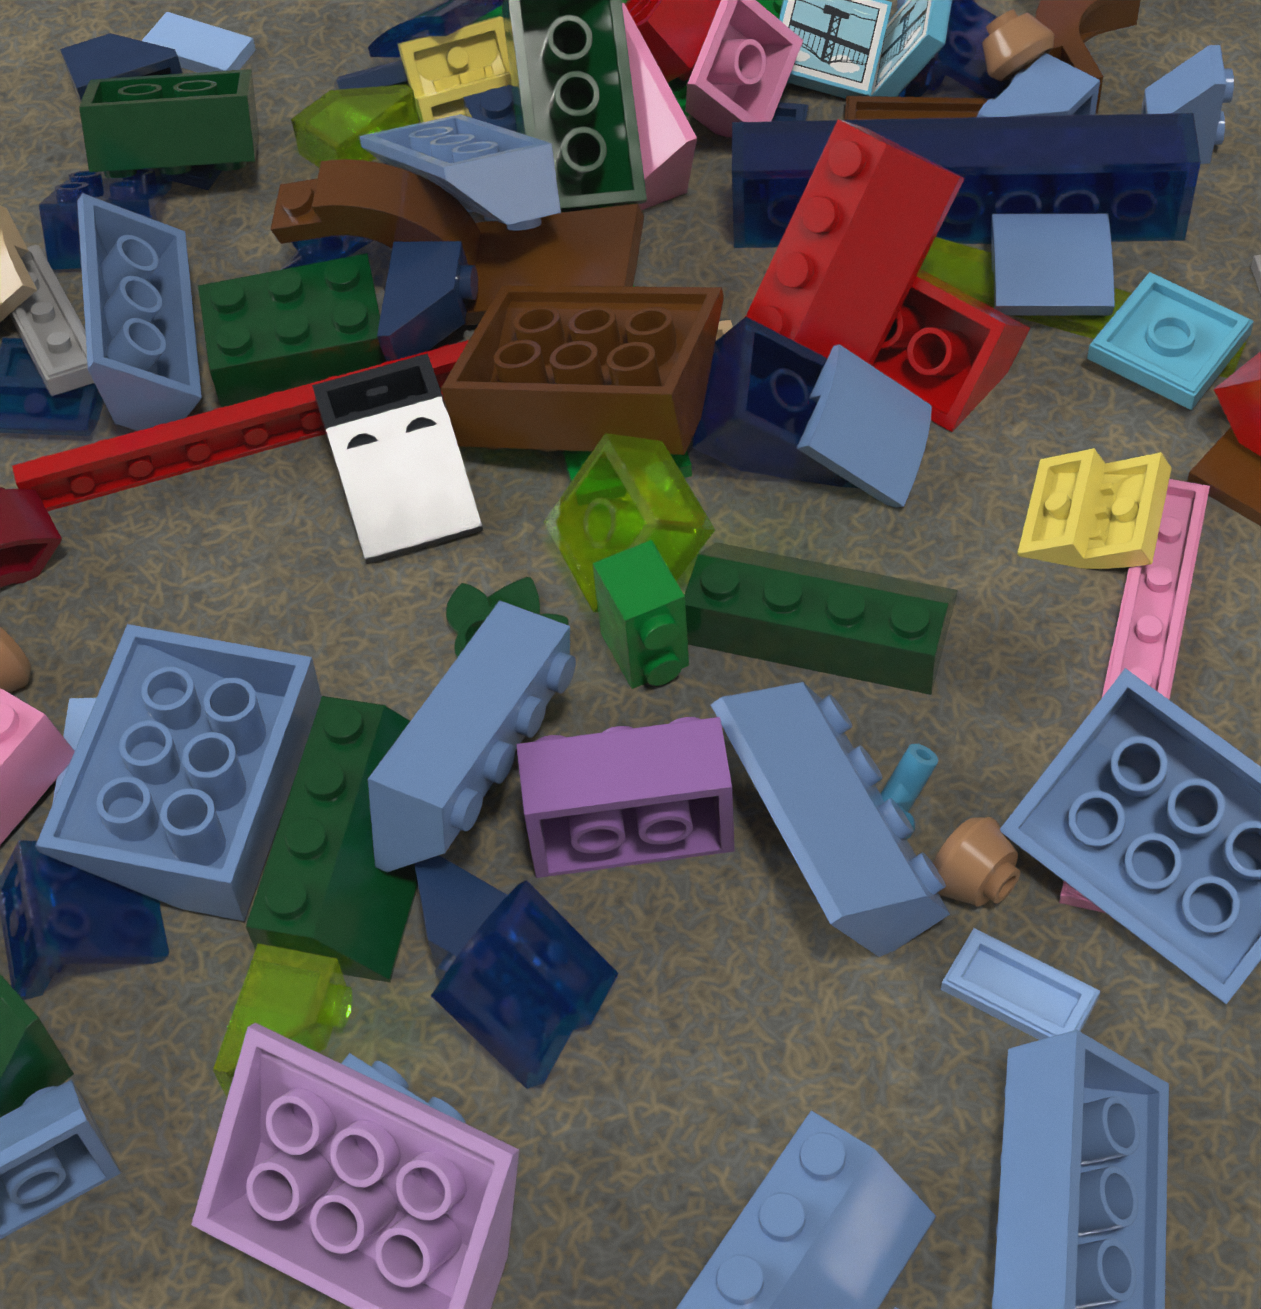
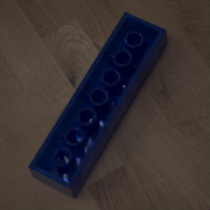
M1194 113L843 120L867 128L965 178L932 245L991 244L992 214H1108L1111 242L1185 241L1201 164ZM837 120L732 122L734 248H774L779 246Z

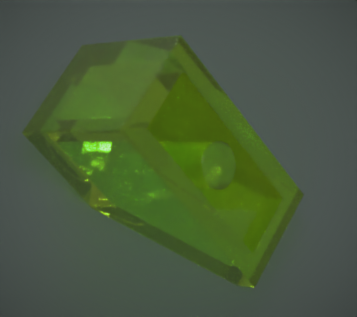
M407 85L329 90L291 119L299 155L320 168L321 161L328 160L374 161L376 157L361 147L360 136L419 123L414 91Z
M257 944L213 1067V1072L225 1096H228L248 1026L257 1023L319 1053L327 1048L333 1027L343 1028L346 1025L351 1011L353 994L352 988L346 985L337 958Z

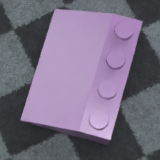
M254 1023L247 1027L191 1225L352 1309H491L508 1257L519 1149L264 1026Z

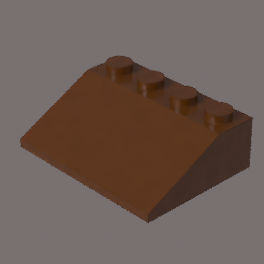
M501 285L441 387L458 446L484 447L490 450L515 448L539 449L545 452L569 450L595 451L601 454L624 452L651 453L658 456L671 454L685 455L702 417L724 300L722 287Z

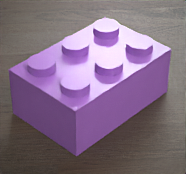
M684 717L663 725L640 728L616 726L602 733L573 737L548 735L539 738L535 742L516 744L524 816L536 878L735 851L732 783L720 717L708 719Z

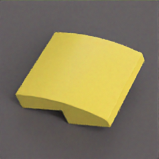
M501 16L397 44L421 123L459 114L466 116L463 97L511 85L504 22Z
M1095 448L1040 459L1017 554L1020 557L1082 569H1111L1152 564L1172 467L1161 452L1105 463Z

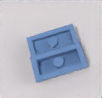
M992 214L991 250L992 272H994V309L1005 315H1112L1115 307L1114 275L1108 214Z
M840 344L835 345L809 397L817 405L797 449L880 502L895 508L904 507L925 451L931 422L932 405Z

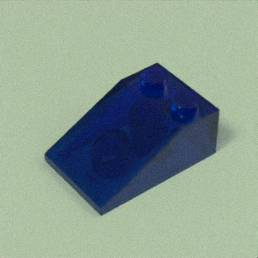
M748 317L743 318L715 342L702 417L694 433L693 448L743 472L837 487L858 488L797 449L817 405L809 397L828 358Z

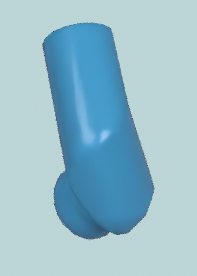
M910 744L880 793L884 802L892 798L899 805L911 823L913 830H915L916 821L908 811L913 806L939 762L938 757L932 750L920 744Z

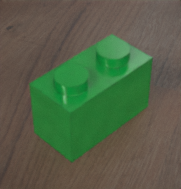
M649 540L592 563L600 632L631 689L646 683L653 686L666 684L676 678L682 668L689 666L685 596L653 541Z

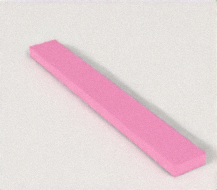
M1169 479L1153 563L1129 567L1102 697L1126 668L1167 699H1170L1210 486ZM1063 881L1059 903L1105 913Z

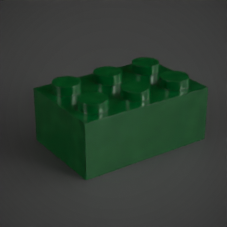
M252 69L92 79L88 83L79 106L89 173L104 172V176L107 178H126L137 174V169L159 168V172L162 174L174 175L191 171L192 165L213 164L216 170L231 171L244 168L246 162L255 161L259 129Z
M368 253L198 285L209 370L221 407H227L267 396L274 392L285 391L386 362L377 337L381 315Z

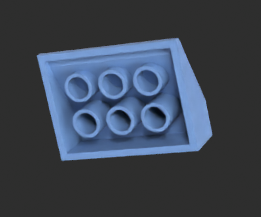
M127 624L35 845L38 852L179 909L245 921L322 697L312 657Z
M1125 668L1006 820L1000 831L1013 843L1211 994L1227 1004L1261 961V766Z

